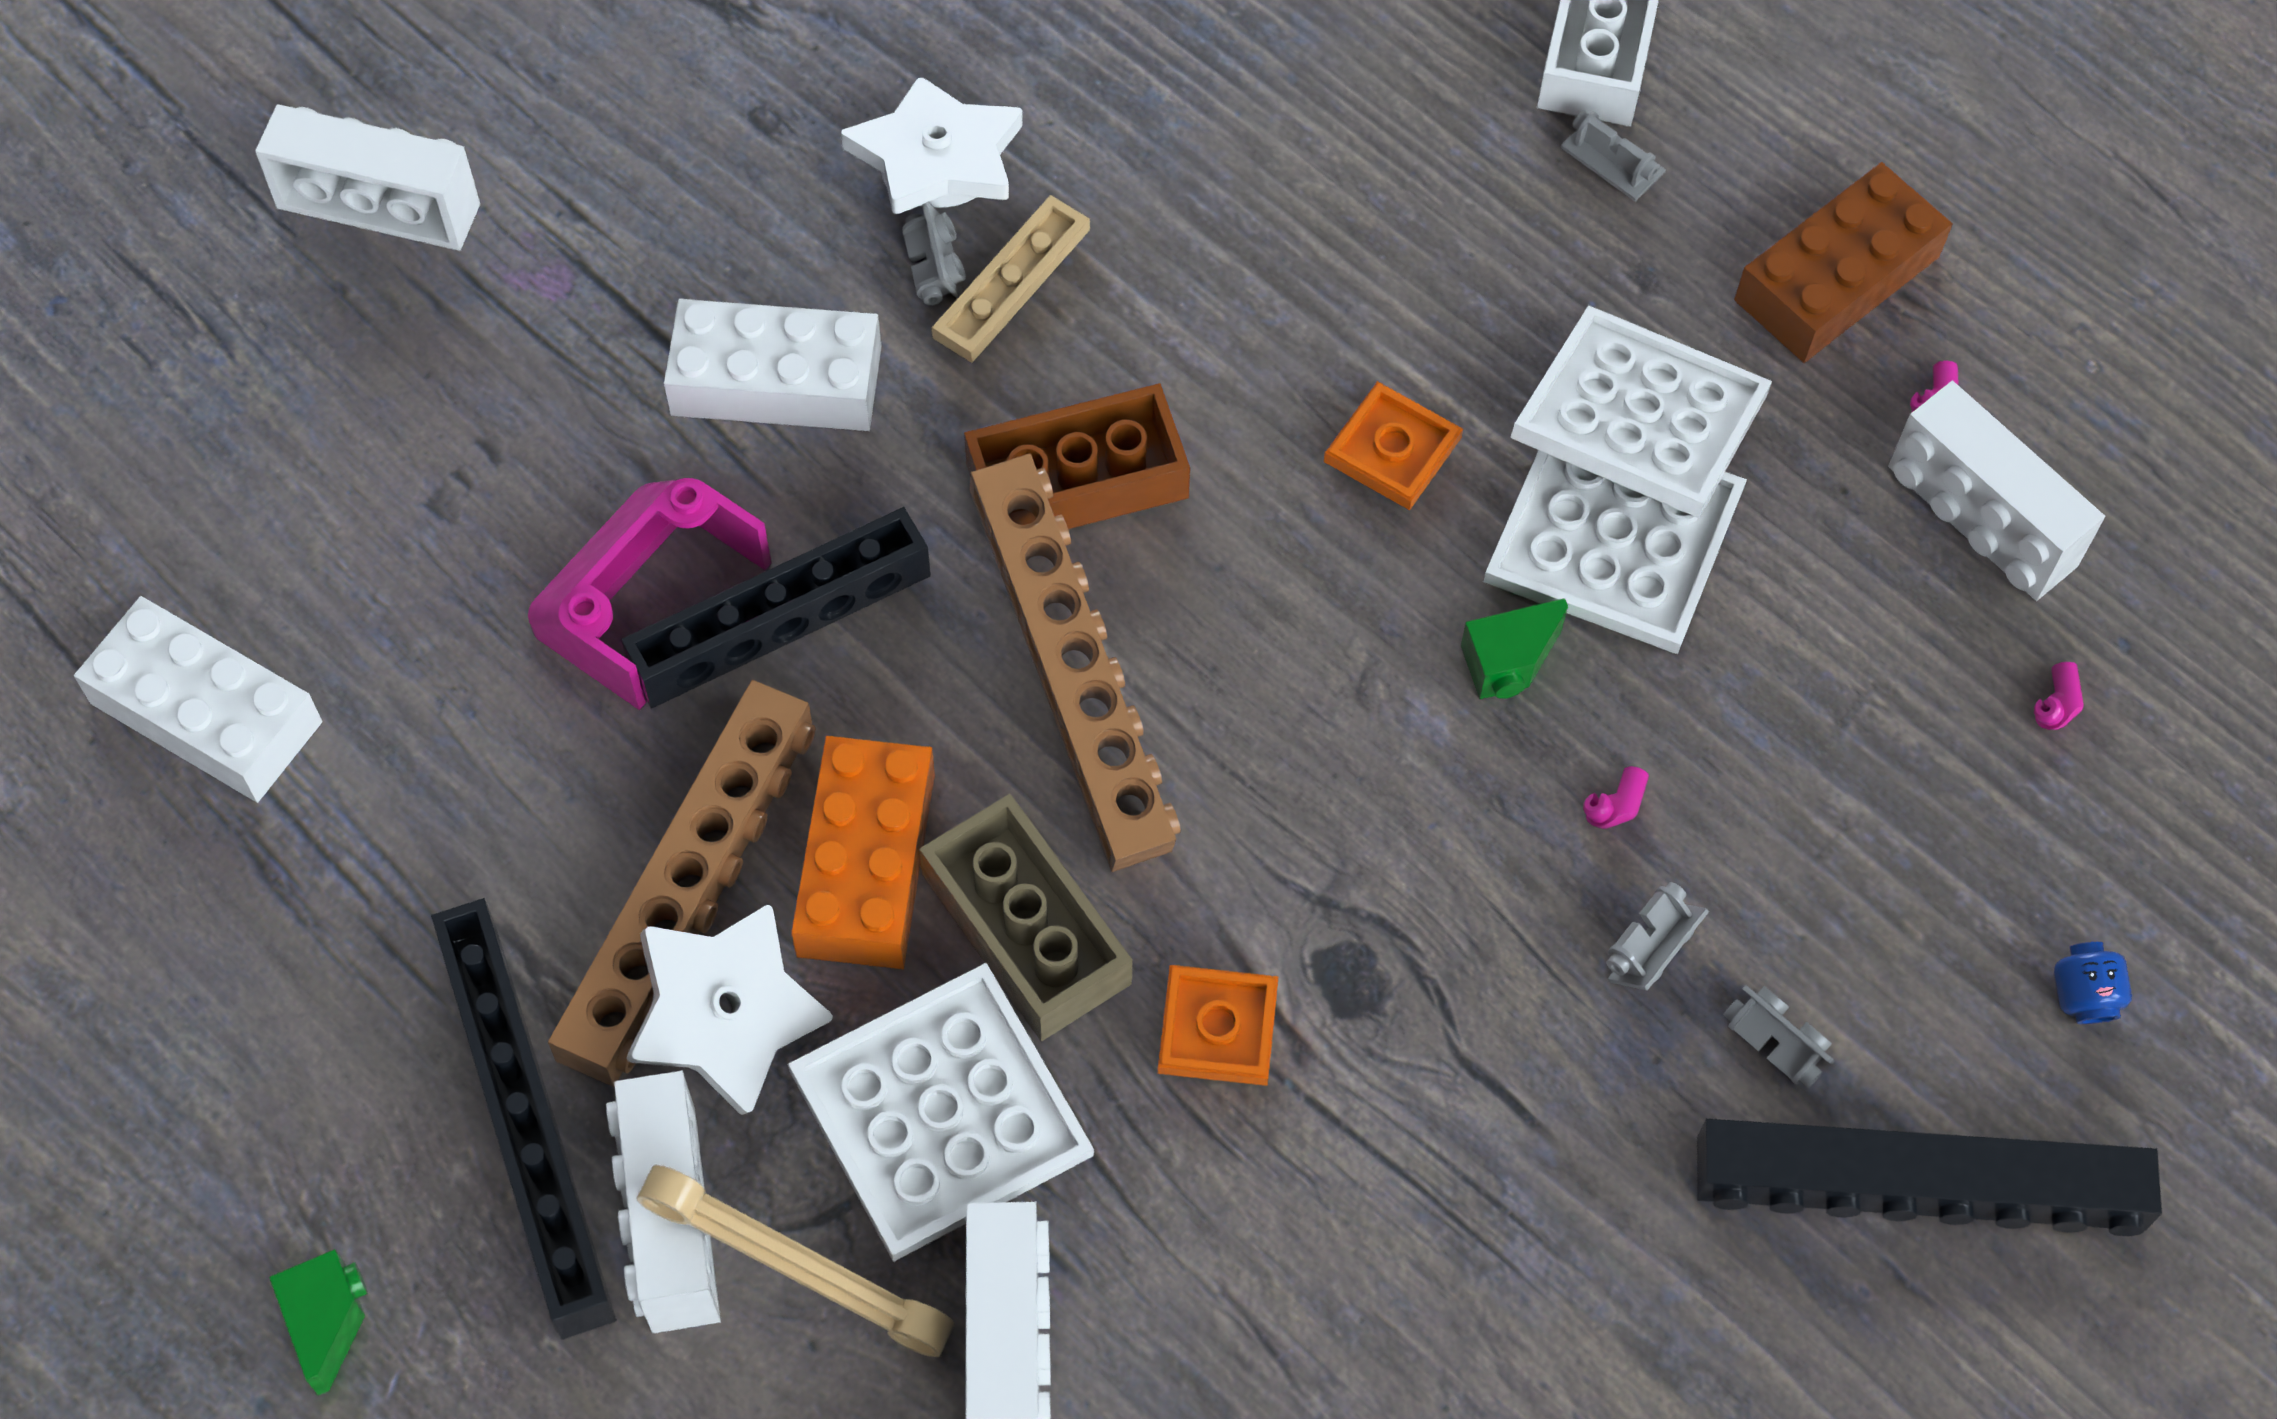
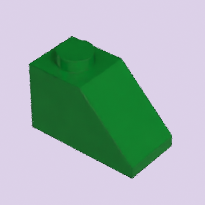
M1565 598L1465 623L1461 649L1479 699L1492 696L1500 699L1510 698L1518 695L1525 688L1530 687L1562 632L1568 610Z
M336 1249L269 1277L305 1379L317 1395L330 1390L365 1318L359 1298L367 1295L368 1292L357 1264L354 1262L346 1265Z

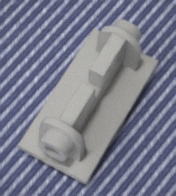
M1585 111L1580 112L1572 124L1576 131L1560 147L1634 201L1638 200L1666 171V169L1655 162L1656 156L1651 152L1647 154L1626 138L1622 139L1615 130L1599 120V115L1595 112L1590 114Z
M927 202L922 204L925 215L912 214L908 216L902 231L909 259L914 263L927 257V260L911 266L916 294L918 298L923 300L924 304L936 305L942 301V296L948 293H952L958 299L963 293L961 281L966 279V275L959 257L953 250L952 241L956 240V232L952 221L946 213L939 214Z
M1669 882L1666 887L1659 886L1655 894L1639 913L1648 926L1646 931L1640 923L1632 922L1618 941L1608 950L1610 958L1606 964L1613 971L1608 978L1609 982L1648 991L1651 985L1661 977L1666 966L1684 943L1693 936L1694 930L1709 913L1707 908L1685 904L1683 900L1686 897V892L1676 883Z
M1745 985L1742 989L1751 998L1745 1005L1736 999L1725 1011L1723 1016L1730 1021L1728 1027L1737 1032L1758 1051L1773 1036L1780 1043L1767 1059L1787 1075L1795 1085L1801 1082L1809 1088L1822 1074V1071L1815 1066L1818 1061L1823 1057L1831 1065L1835 1062L1825 1052L1832 1043L1809 1023L1806 1022L1799 1030L1782 1016L1789 1006L1768 988L1763 986L1756 993Z

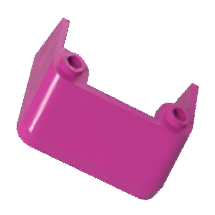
M683 478L645 484L626 500L534 599L528 611L532 632L540 642L640 710L646 704L636 665L599 640L610 627L613 620L610 600L677 527L694 528L700 526L766 570L771 565V557L765 524L698 479Z

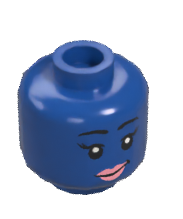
M2086 942L2070 946L2071 956L2062 958L2054 967V977L2061 1011L2075 1016L2077 1024H2095L2120 1019V1010L2125 1009L2132 1001L2125 957L2113 951H2104L2103 942Z

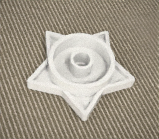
M918 78L894 113L842 130V148L881 171L883 181L888 188L891 209L895 214L917 206H923L922 204L927 202L934 208L960 205L976 197L1007 200L1009 198V183L1000 154L1022 127V110L1017 107L962 104L926 79Z
M769 905L762 907L714 937L657 927H647L640 933L654 996L646 1018L627 1054V1060L631 1063L686 1067L695 1070L738 1113L743 1115L752 1112L776 1050L829 1023L833 1018V1015L784 972L772 907ZM721 995L729 1000L732 1013H726L720 1008L719 999Z

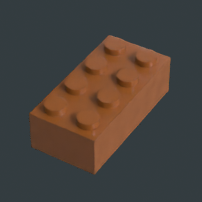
M1881 162L1746 265L1743 269L1734 301L1799 360L1806 363L1937 260L1942 253L1953 223Z
M1161 383L964 432L966 465L970 477L973 471L1031 453L1036 469L1044 467L1050 479L1053 497L1049 498L1048 501L1054 516L1061 514L1065 519L1068 529L1189 498L1190 465ZM1017 509L1009 514L1010 519L1020 525H1027L1036 520L1035 516L1025 509Z

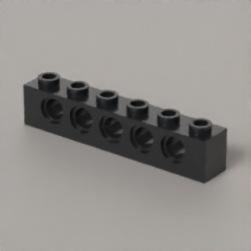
M902 507L622 638L621 642L625 656L636 665L644 696L652 709L930 577L928 546L905 507Z

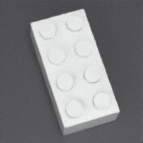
M1560 0L1537 108L1578 116L1582 111L1588 114L1595 112L1599 115V120L1631 127L1659 0Z
M277 104L255 150L276 207L281 210L461 251L480 206L464 146H459L447 139L433 140L411 135L398 128L385 129L364 124L354 118L341 119L319 114L306 107L292 108Z
M678 299L664 380L671 416L870 431L881 353L878 314Z
M1953 380L1909 415L1888 465L1902 485L1918 493L1931 505L1933 512L1941 520L1950 522L1968 539L1971 547L1977 553L1987 556L2006 573L2012 585L2026 591L2036 601L2079 566L2105 518L2103 513Z
M142 596L137 599L73 675L90 704L257 803L322 723L309 693Z
M683 1071L614 1081L616 1101L607 1102V1117L610 1134L615 1136L619 1154L612 1157L615 1184L617 1190H621L624 1208H628L618 1211L622 1243L627 1245L630 1262H634L633 1265L624 1267L629 1301L633 1300L636 1317H646L652 1333L719 1323L721 1320L710 1235L689 1224L684 1225L664 1219L644 1208L636 1199L653 1165H661L677 1170L691 1177L704 1187L695 1108Z
M1036 1202L966 1203V1419H1051L1050 1392H1039V1385H1050L1049 1334H1039V1329H1050L1049 1277H1038V1273H1049L1048 1221H1037Z

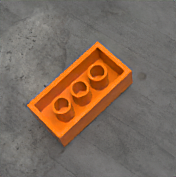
M826 736L791 932L797 958L904 969L921 865L919 848L924 846L935 777L932 747Z

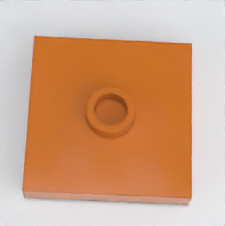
M1377 381L1324 453V462L1410 510L1461 440L1463 428Z
M1170 965L1157 1074L1267 1086L1279 976Z

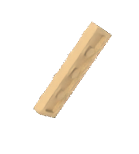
M1050 195L933 325V339L973 363L1089 232L1090 219Z

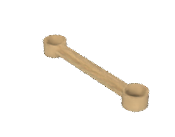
M661 1165L652 1166L636 1198L647 1210L669 1221L684 1225L689 1224L888 1330V1335L902 1346L926 1356L940 1357L954 1326L953 1320L941 1311L918 1301L902 1299L705 1193L704 1187L691 1177L669 1167Z

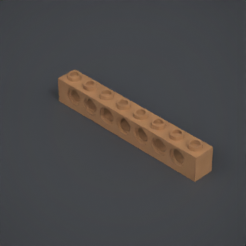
M1030 453L971 472L970 493L1111 871L1115 872L1172 852L1177 840L1175 834L1181 832L1179 820L1171 803L1163 805L1157 789V785L1162 784L1158 764L1153 754L1144 755L1138 739L1139 736L1144 734L1139 714L1134 705L1126 707L1120 691V688L1125 687L1122 669L1117 658L1108 659L1102 640L1107 639L1106 628L1098 609L1090 611L1084 596V593L1089 591L1087 577L1079 561L1071 562L1066 545L1071 544L1070 533L1064 517L1061 514L1054 516L1048 499L1053 497V490L1045 468L1036 469ZM1017 509H1025L1030 511L1036 520L1027 525H1020L1013 522L1009 514ZM1034 556H1044L1053 563L1054 567L1047 572H1036L1027 565L1026 561ZM1052 603H1061L1070 609L1072 615L1065 620H1054L1045 613L1044 608ZM1077 650L1084 653L1090 663L1083 668H1072L1065 664L1062 655L1068 651ZM1089 698H1096L1107 706L1108 712L1100 717H1091L1082 711L1080 703ZM1104 747H1117L1125 754L1126 761L1119 766H1109L1102 762L1098 752ZM1124 795L1136 796L1144 804L1145 810L1138 815H1127L1118 808L1116 800Z
M751 680L552 1033L548 1044L556 1062L612 1087H615L614 1081L619 1080L622 1072L628 1074L634 1068L636 1063L629 1062L627 1054L646 1018L654 996L649 973L639 980L626 978L627 973L632 968L647 966L640 933L647 927H654L663 920L675 921L676 925L672 929L674 931L698 935L699 932L706 933L710 929L718 911L717 899L725 886L731 888L736 882L742 869L743 858L741 856L749 841L755 843L762 835L768 817L767 813H765L774 797L779 799L785 793L791 779L792 770L790 767L798 753L804 755L813 741L816 727L812 724L808 702ZM761 743L775 745L773 749L765 753L751 751ZM744 786L751 789L746 795L741 797L727 795L735 787ZM720 830L726 832V835L719 841L707 842L702 840L711 831ZM688 875L702 877L692 887L677 885L683 877ZM620 1012L625 1014L622 1022L616 1026L604 1027L599 1025L602 1018L609 1013Z

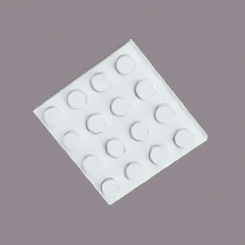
M1588 305L1516 420L1511 438L1700 518L1762 406L1772 381Z
M1538 450L1485 572L1483 582L1541 604L1565 598L1568 605V614L1678 655L1747 479L1725 472L1700 518Z
M987 963L788 1063L792 1077L893 1262L966 1224V1203L1008 1202L1094 1156L1093 1146Z

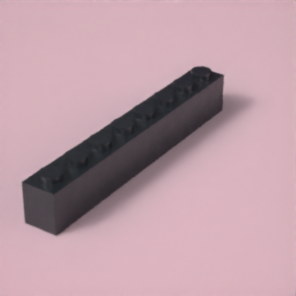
M485 898L431 915L551 1321L561 1340L616 1322L614 1309L499 934Z
M1707 1118L1697 1136V1201H1711L1719 1209L1737 1210L1747 1207L1748 1204L1770 1205V1210L1773 1212L1792 1214L1801 1212L1804 1208L1826 1209V1213L1834 1217H1853L1861 1212L1882 1213L1883 1218L1891 1221H1909L1920 1215L1939 1217L1940 1222L1949 1225H1964L1973 1222L1974 1219L1994 1220L1997 1226L2007 1229L2024 1228L2031 1223L2052 1224V1228L2055 1231L2066 1233L2080 1232L2087 1229V1227L2109 1228V1233L2116 1236L2142 1234L2162 1214L2157 1148Z

